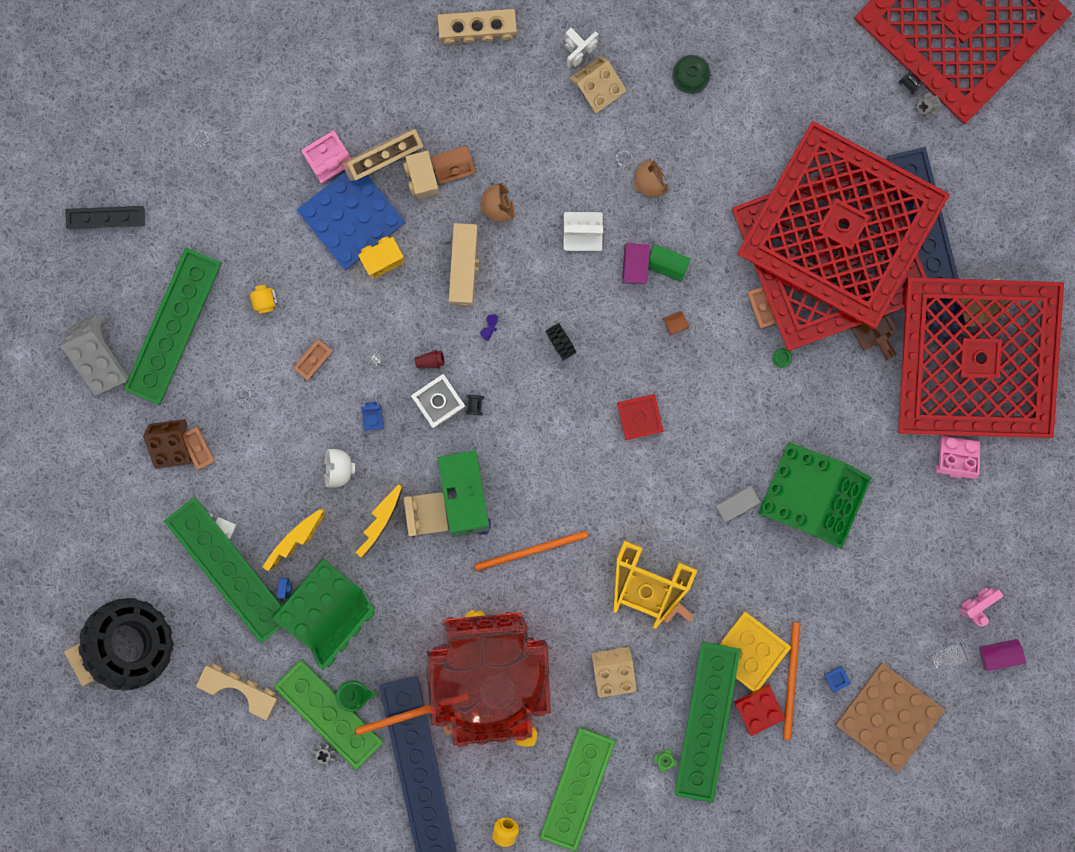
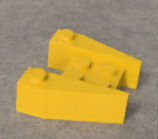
M623 540L616 558L613 610L617 613L620 603L654 616L655 619L652 626L656 629L689 591L697 569L678 561L671 579L665 578L636 566L643 548Z

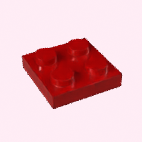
M655 394L617 402L625 441L664 432Z
M769 684L734 701L750 736L785 720Z

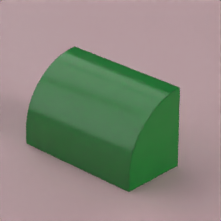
M655 244L649 257L648 269L681 282L691 258Z

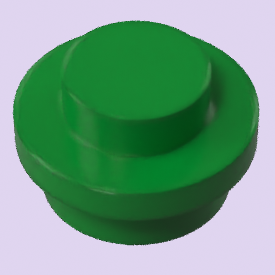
M780 348L774 352L772 360L777 367L785 368L790 365L792 355L790 351L787 352V349Z

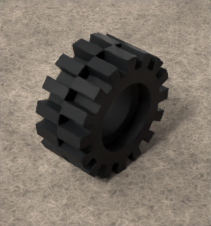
M559 323L545 331L563 361L577 353Z

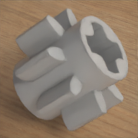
M930 92L918 98L919 102L916 107L920 115L926 114V117L930 118L940 113L938 109L942 103H940L938 95L932 97Z
M320 743L318 744L319 750H312L316 754L312 761L317 760L319 763L318 767L322 764L329 767V760H336L332 757L336 750H330L329 743L326 747H323ZM322 751L323 753H328L326 760L323 757H319Z

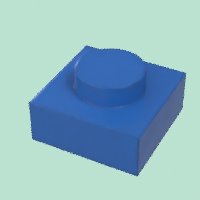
M279 578L277 598H287V594H291L292 583H289L290 578Z
M842 666L824 674L833 693L851 684Z

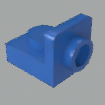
M366 402L365 406L361 407L364 431L384 429L382 406L377 405V402Z

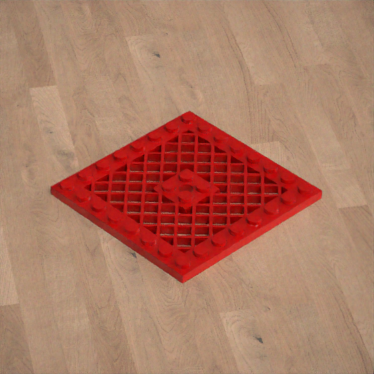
M870 0L854 19L908 71L912 70V74L920 82L923 81V85L934 96L938 95L940 102L965 125L1072 13L1058 0H1028L1033 6H1026V0H1022V6L1012 7V0H1008V7H999V0H994L995 7H985V0H981V5L976 0H951L944 7V0H940L939 8H931V0H927V8H917V0H913V8H903V0H899L900 8H891L898 0ZM987 11H995V20H986L990 16ZM999 11H1008V20H999ZM1012 11H1022V20H1013ZM1026 11H1035L1036 20H1026ZM890 12H900V22H890ZM904 12H913V21H904ZM917 12H927V21H917ZM931 12H939L935 17L938 21H931ZM958 12H966L968 19L961 21L958 18ZM999 24H1008L1009 34H999ZM1013 24H1022V33L1013 34ZM1026 24H1035V25L1027 32ZM927 25V35H918L917 26ZM931 25H941V34L931 35ZM986 25H995V34H986ZM892 26H900V33ZM904 26H913L914 35H904ZM981 26L982 34H973ZM945 27H946L952 34H945ZM972 38H982V47L972 48ZM986 38H995V47H986ZM999 38H1009V47H1000ZM1013 38H1022L1013 47ZM906 39H914V47ZM918 39H927L928 48H918ZM931 39H941V48H932ZM945 39H955V48H945ZM968 39V48H959V41L963 44ZM996 51V61H986V52ZM1000 51H1009L1000 60ZM920 52H928V60ZM932 52H941V62H932ZM945 52H955V61H945ZM959 52H968L969 61H959ZM973 52H982V61H973ZM955 65V75H946V66ZM959 65H969V75H959ZM973 65H982V75H973ZM986 65H995V66L987 73ZM934 66H941L942 74ZM948 79H955V86ZM959 79H969V88H960ZM973 79H982L973 88ZM961 92L969 93L966 96H964Z
M812 121L737 255L875 330L950 194ZM827 155L829 163L820 166L818 157ZM832 155L835 156V157H837V158L840 159V160L834 162V161H833V158H832ZM814 159L816 167L808 169ZM844 164L846 173L837 175L835 166ZM849 164L857 168V170L851 171ZM831 167L833 176L824 178L822 170ZM818 171L820 180L811 182L809 173ZM861 173L864 182L855 184L852 175ZM866 174L874 177L875 179L868 180ZM805 175L807 183L799 185L803 176ZM848 177L850 186L841 188L839 179ZM835 180L837 189L828 191L826 182ZM879 182L881 191L872 193L870 184ZM883 183H885V184H887V185H889V186H891V187H893V188H890V189H886V190H885V187H884V184H883ZM822 184L824 193L815 195L812 186ZM865 186L868 195L859 197L856 188ZM809 188L811 196L802 199L799 190ZM852 190L854 199L845 201L843 192ZM896 191L898 200L889 203L887 194ZM794 192H796L798 200L789 202ZM901 192L904 193V194H906V195L909 196V197L903 199V198H902V195H901ZM839 193L841 200L836 198L832 204L830 195ZM883 195L885 204L876 206L873 197ZM826 197L828 206L819 208L816 199ZM869 199L872 208L863 210L860 201ZM813 201L815 209L806 212L803 203ZM913 201L916 210L907 212L904 203ZM855 202H856L858 209H856V208H854V207H852V206H850V205H848V204H852V203H855ZM799 204L802 213L792 215L790 206ZM900 204L902 213L893 216L891 206ZM786 208L788 217L780 219ZM887 208L889 217L880 219L877 210ZM829 210L824 220H822L820 212ZM873 212L876 221L867 223L870 216L866 213ZM816 213L819 222L809 225L807 216ZM916 214L914 220L910 224L908 216ZM803 217L806 226L796 228L794 219ZM904 217L906 226L897 229L895 219ZM846 220L849 227L841 229L838 226V222ZM790 221L792 230L783 232L780 223ZM891 221L893 230L884 232L881 223ZM777 225L779 233L771 235L772 231ZM877 225L880 234L871 236L868 227ZM819 227L817 234L821 236L813 238L811 229ZM864 229L866 237L858 239ZM807 230L809 239L800 241L797 232ZM907 230L904 238L901 241L899 232ZM794 234L796 243L787 245L784 236ZM895 234L897 243L888 245L885 236ZM780 237L783 246L773 249L771 240ZM881 238L884 247L875 249L872 240ZM824 239L827 248L817 251L815 242ZM829 240L838 245L831 247ZM868 241L870 251L861 253L859 243ZM766 242H768L769 248L764 246ZM811 243L813 252L804 254L801 245ZM855 245L857 254L848 256L846 249L851 251ZM798 247L800 256L791 258L788 249ZM898 247L893 257H891L889 249ZM842 249L844 258L834 260L832 251ZM784 250L786 258L776 252ZM885 251L888 260L879 262L876 253ZM828 252L830 262L821 264L819 255ZM872 254L874 264L865 266L863 256ZM815 256L817 265L808 267L805 258ZM859 258L861 267L852 269L849 260ZM802 260L803 267L794 261ZM845 262L848 271L838 273L836 264ZM888 264L885 272L882 275L880 266ZM832 265L834 275L825 277L823 268ZM876 267L878 277L869 279L867 269ZM819 269L821 277L811 271ZM863 271L865 280L856 282L853 273ZM849 275L852 284L842 286L840 277ZM836 278L838 286L828 280ZM879 281L873 291L871 282ZM867 284L869 293L860 296L857 286ZM853 288L855 295L846 291V289ZM870 297V299L868 300V302L865 301V300H863V299H865V298Z
M849 164L851 171L857 170V168ZM845 166L836 169L837 175L846 173ZM830 171L824 173L823 176L824 178L832 177L833 173ZM861 173L852 175L855 184L864 181ZM866 174L868 180L875 179L874 177ZM816 176L811 178L810 180L811 182L820 180V177ZM848 177L839 179L841 188L850 186ZM835 180L826 182L828 191L837 189ZM807 181L800 182L799 185L806 184ZM879 182L870 184L872 193L881 191ZM883 183L885 190L890 189L889 185ZM822 184L812 186L815 195L824 193ZM809 188L799 190L802 199L811 196ZM852 190L851 192H843L844 195L848 196L847 200L854 199ZM794 192L789 202L798 200L796 192ZM892 192L887 194L889 203L896 201ZM771 193L732 207L731 210L743 240L746 239ZM834 194L833 199L830 198L832 204H833L834 200L836 199L837 194ZM883 195L873 197L876 206L885 204ZM826 197L817 199V204L819 203L820 199L827 202ZM866 199L860 201L861 206H863L864 203L871 206L870 200ZM807 202L803 203L805 207L811 210L815 209L814 205ZM898 205L891 206L893 216L901 214ZM800 206L798 207L797 212L791 210L792 215L799 214L801 210ZM887 208L877 210L880 219L889 217ZM829 210L820 213L826 216ZM873 212L869 215L870 218L867 223L876 221L875 217H873ZM813 214L809 216L808 221L810 224L818 223L812 219ZM903 217L895 219L897 229L906 226ZM840 220L838 222V226L840 222L849 226L846 220ZM891 221L881 223L886 232L893 230ZM786 222L780 223L781 226L788 228V231L792 230L791 224ZM777 225L775 226V228H774V230L772 231L771 235L778 234V233H775V231H776V229H777ZM863 229V231H862L863 233H862L860 239L864 238V235H865V230H864V229ZM806 230L797 232L801 234L800 241H802L803 236L809 237ZM869 230L871 236L880 234L879 231L878 233H876L874 231ZM907 230L899 232L901 241L904 238ZM895 234L886 237L888 245L897 243ZM789 235L785 236L787 243H796V241L788 238ZM881 238L874 239L873 245L875 249H877L875 247L877 240H882ZM824 239L815 242L817 251L827 248ZM829 240L831 247L838 245ZM811 243L807 244L808 247L801 245L802 249L808 253L813 252ZM859 243V246L870 249L868 243ZM795 247L793 254H790L791 258L797 257L795 254L798 247ZM898 247L892 248L893 251H894V254H895V252H896V250H897ZM856 248L854 251L853 249L851 251L846 249L848 256L857 254ZM838 249V255L834 257V260L838 257L839 259L844 258L842 249ZM785 251L776 252L786 257ZM878 252L882 255L880 262L884 261L885 256L887 257L886 252ZM827 253L819 255L821 264L830 262V257ZM871 254L867 255V257L863 256L865 266L867 263L874 264V261L869 259ZM918 254L883 316L905 309L906 287L902 288V286L907 281V277L927 278ZM812 256L815 264L808 262L809 258H805L808 267L817 265L815 256ZM857 259L849 260L851 268L856 269L853 266L858 264ZM842 262V265L837 266L838 271L845 268L846 271H848L845 262ZM753 264L787 352L863 324L841 311L829 315L832 306H829L826 314L816 310L821 300ZM832 265L823 268L825 276L834 275ZM882 265L880 268L885 271L887 266ZM877 270L874 275L868 273L869 279L877 276ZM863 271L856 272L859 274L856 282H859L861 276H864ZM846 276L840 277L842 284L843 282L852 284L851 280L847 279ZM863 285L857 286L858 289L865 291V294L869 293L867 287ZM784 286L791 288L789 296H787ZM794 290L804 294L801 303L791 299ZM807 296L817 300L814 308L803 304ZM791 303L796 306H799L796 314L793 311ZM801 308L811 312L808 320L798 317ZM814 314H817L822 317L817 320L811 321Z
M907 277L898 433L1054 438L1064 282ZM939 298H950L951 300L944 305ZM959 299L971 300L963 305ZM978 299L990 301L983 306ZM997 300L1010 301L1007 302L1004 306H1002ZM935 301L942 307L936 314L928 308ZM1017 301H1029V302H1027V303L1022 307ZM956 302L961 309L953 315L948 308ZM975 302L980 307V310L972 315L968 308ZM995 303L1000 310L992 316L987 309ZM1014 303L1019 311L1011 316L1006 310ZM1033 304L1039 311L1031 317L1026 310ZM927 311L931 318L925 323ZM945 311L951 318L943 325L938 317ZM963 312L970 317L964 325L957 319ZM984 312L989 317V320L984 325H981L977 318ZM1004 313L1009 320L1001 326L996 319ZM1023 313L1028 321L1020 326L1015 320ZM1039 316H1040V326L1035 322V320H1036ZM935 320L940 328L933 334L927 327ZM953 321L960 327L954 334L947 329ZM972 322L979 327L973 335L966 329ZM991 323H994L998 330L991 336L986 328ZM1011 323L1018 329L1012 336L1005 330ZM1030 324L1037 329L1031 336L1024 331ZM926 331L930 337L924 342ZM945 331L949 338L942 344L936 337ZM964 331L969 338H961L960 343L956 337ZM983 332L988 338L976 337ZM1001 333L1007 337L1003 344L1002 339H995ZM1022 333L1027 340L1019 346L1014 339ZM1039 335V342L1037 345L1033 340ZM934 340L939 345V348L931 353L926 346ZM954 341L959 348L951 354L945 347ZM1012 343L1016 350L1009 356L1004 348ZM1031 343L1036 350L1028 356L1023 349ZM943 350L949 357L940 363L936 356ZM925 351L929 355V357L923 361V355ZM983 352L985 354L984 362L977 363V354ZM959 353H960V363L954 358V357H956ZM1001 353L1006 357V359L1002 363ZM1021 353L1025 360L1018 366L1013 358ZM1038 355L1036 365L1032 359ZM933 360L938 367L930 373L925 366ZM952 360L958 367L949 373L945 366ZM1010 362L1015 369L1008 375L1002 368ZM1030 363L1034 370L1027 376L1022 368ZM942 369L947 377L939 383L934 376ZM924 370L928 376L922 381V372ZM958 372H959V377H966V378H965L963 381H961L960 383H958V382L956 381V379L954 378V376H955ZM1001 372L1005 378L997 384L992 378H1000ZM1019 372L1024 379L1017 385L1011 378ZM1035 375H1036V385H1035L1034 382L1031 380V378H1033ZM974 378H985L979 384L974 380ZM932 379L937 386L929 392L924 385ZM949 380H952L956 385L951 392H948L943 387ZM970 380L976 387L967 393L963 386ZM990 381L995 388L987 394L982 387ZM1009 381L1014 388L1006 394L1001 388ZM1028 382L1033 389L1026 395L1021 388ZM921 389L927 394L922 400ZM941 389L946 396L938 402L933 395ZM961 390L965 397L960 402H957L952 396ZM979 390L985 397L976 403L972 396ZM999 391L1004 398L996 404L991 397ZM1018 391L1023 398L1015 404L1010 398ZM1035 394V402L1033 403L1029 398ZM931 399L936 405L928 412L923 404ZM950 399L955 406L947 412L942 405ZM970 400L974 407L966 412L961 406ZM988 400L994 407L986 413L981 406ZM1008 401L1013 407L1005 414L1000 407ZM1027 401L1032 408L1024 414L1019 408ZM920 408L925 414H920ZM940 409L945 415H938L933 413ZM959 409L964 415L952 414ZM979 410L983 416H973L972 414ZM996 410H998V412H999L1002 416H991V415H992ZM1017 411L1022 417L1010 416Z

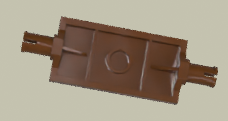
M846 268L839 270L838 273L845 272ZM853 273L856 281L859 274ZM861 276L859 282L865 280L864 276ZM836 278L830 280V282L838 286ZM853 288L846 289V291L851 293ZM858 289L860 296L866 293L865 291ZM889 315L881 318L875 330L865 324L851 328L863 351L873 345H878L886 360L897 355L888 341L889 336L898 332Z

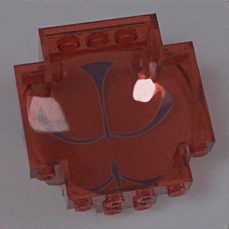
M521 612L443 619V645L426 651V680L429 689L432 726L443 727L450 724L453 746L457 745L459 747L474 743L484 745L493 741L503 743L512 739L522 741L531 738V715L540 717L551 713L548 645L545 639L535 640L528 637L527 624Z

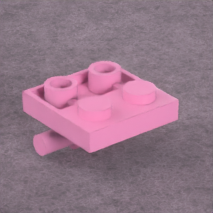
M334 130L301 150L321 184L343 172L345 169L342 162L351 158Z
M942 435L940 438L939 465H936L935 472L947 474L949 477L977 479L980 467V442Z
M986 587L977 593L978 597L973 600L971 598L967 599L961 604L962 608L959 609V612L962 616L971 618L978 626L987 625L989 620L983 613V610L1003 597L998 589H988Z

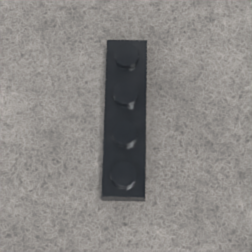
M144 206L66 209L67 229L145 226Z

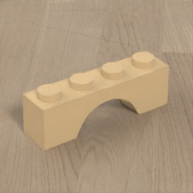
M216 663L205 666L196 685L197 688L212 695L223 688H236L246 696L250 713L264 720L269 719L279 698L275 696V691L269 688L263 690L257 687L258 683L249 679L246 682L240 679L241 675L233 671L227 673L222 670V666Z

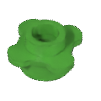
M665 749L662 754L654 756V761L658 763L661 772H666L667 769L677 765V761L673 759L672 752L669 749Z

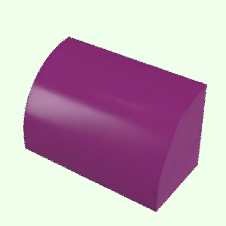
M626 243L624 245L623 284H647L650 245Z
M1018 639L979 647L983 669L986 671L1026 664L1025 655Z

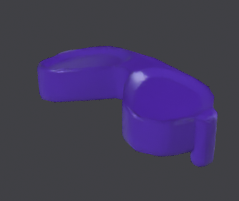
M496 314L487 316L488 327L480 332L486 341H489L493 331H497L495 326L498 316Z

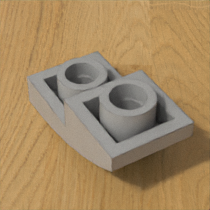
M751 484L735 492L733 496L717 503L716 507L724 521L727 522L754 507L761 500Z

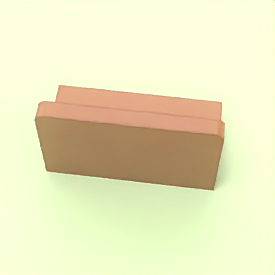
M467 146L431 156L439 185L476 173Z
M677 603L663 621L668 623L677 612L689 622L694 615L680 603Z

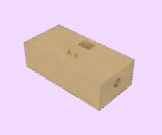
M454 223L449 290L450 305L474 307L476 271H479V267H476V263H479L477 259L478 226L475 224Z

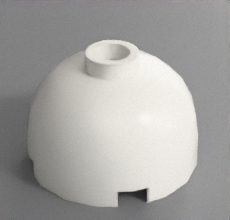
M326 450L324 464H326V474H324L325 486L336 488L346 485L350 480L351 474H355V463H351L350 456L342 450Z

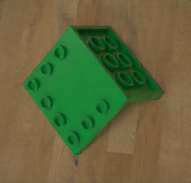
M788 442L758 514L811 534L842 549L872 477L843 461Z
M322 557L272 616V619L311 649L316 665L324 670L334 663L335 656L339 651L343 652L346 649L349 639L352 636L355 637L361 631L362 627L360 626L373 617L375 607L365 591Z

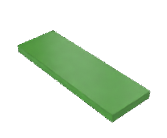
M302 659L274 686L355 770L384 743L374 731L356 735L355 728L366 725V723L355 712L341 709L336 702V693Z
M581 727L578 728L543 825L540 839L576 852L616 740Z

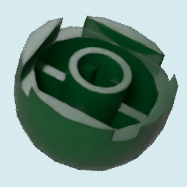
M687 55L676 62L673 68L672 79L674 85L681 92L696 94L707 87L711 71L705 59L698 55Z

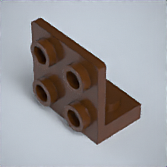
M186 419L148 425L143 438L154 468L191 463L192 460L183 437L188 426Z

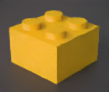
M386 236L380 239L378 245L374 247L369 245L363 248L358 255L372 280L406 262L393 237L389 238Z

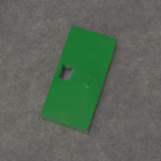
M476 450L437 457L451 536L457 537L490 531Z

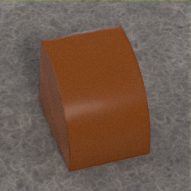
M682 311L663 318L669 336L689 328Z

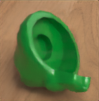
M347 681L338 688L335 698L337 705L341 709L354 712L361 709L369 699L374 698L376 691L368 690L361 682Z

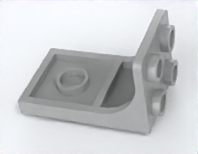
M102 314L98 316L92 315L81 324L79 322L73 324L60 345L95 396L126 382L129 378L104 342L101 334V322L104 319Z

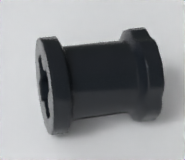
M909 70L898 83L903 84L910 91V94L913 95L924 82H920L912 74L913 71Z
M467 395L469 402L466 414L483 416L481 407L484 396Z

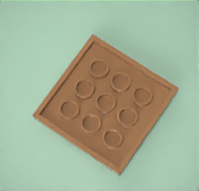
M881 662L835 725L899 773L945 709Z

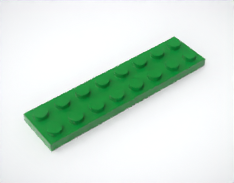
M185 247L123 390L161 405L220 270L221 262Z
M193 497L164 520V523L260 643L282 628L272 619V616L282 606L281 603L196 497Z
M704 641L701 643L675 796L714 802L741 648Z

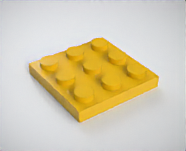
M745 611L719 643L720 645L741 648L736 679L753 692L762 687L791 649V646Z

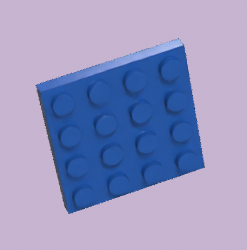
M346 171L297 209L345 271L360 259L358 255L363 248L369 245L371 247L378 245L380 239L391 235L406 223L368 175L356 181H350Z

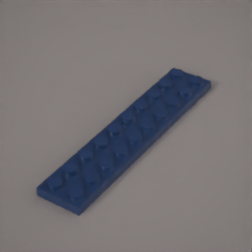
M926 147L887 156L889 162L935 186ZM901 192V195H902V198H903V199L909 197V196H907L906 194H904V193ZM913 201L904 203L907 212L916 210ZM941 210L917 254L927 278L959 279ZM916 214L908 216L910 224L914 220ZM939 298L944 305L951 300L950 298ZM935 301L928 308L936 314L942 307ZM954 302L948 309L954 315L961 307ZM926 311L927 320H929L931 316ZM945 311L938 317L943 325L951 318ZM962 313L957 319L964 325L965 320ZM934 320L929 325V328L934 334L940 326ZM954 321L947 327L952 334L960 328ZM967 327L966 329L972 335L973 333L971 327ZM943 331L936 338L940 342H944L949 336ZM963 331L956 338L965 337L967 335Z
M418 676L379 685L386 718L424 706ZM426 714L389 725V733L416 852H457Z

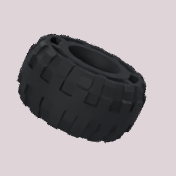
M136 598L117 599L106 603L94 611L81 629L79 636L80 646L78 647L79 656L81 655L83 660L82 665L86 672L88 671L92 675V679L99 684L107 686L109 689L124 691L141 688L156 680L167 668L174 646L171 638V627L166 623L165 616L161 611L153 608L152 604L137 600ZM127 625L136 629L143 639V653L136 661H123L113 651L111 644L112 634L120 626Z

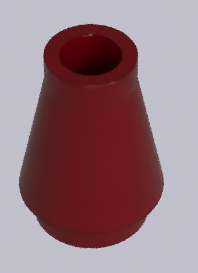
M434 350L415 357L416 368L440 369V366L445 365L443 352Z

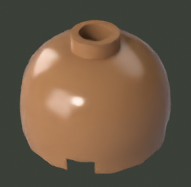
M651 158L642 162L635 170L634 179L636 182L633 185L638 193L642 192L647 197L657 198L670 191L669 184L665 185L663 183V177L665 176L655 161L651 162Z
M501 182L487 188L483 193L482 203H480L482 214H486L490 220L497 223L506 222L515 217L513 200L509 202L506 194L509 193V190L504 183Z

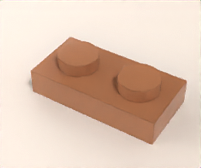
M760 287L747 292L759 329L776 324L763 288Z
M317 339L293 369L309 381L333 351Z
M199 427L184 433L183 437L189 455L197 470L216 462Z

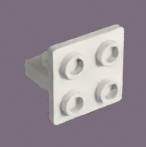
M572 28L565 33V47L572 53L567 58V67L569 69L572 66L577 67L583 61L582 57L587 52L591 54L597 48L596 44L598 43L599 35L597 32H594L585 42Z
M565 212L564 251H602L603 214L601 212Z

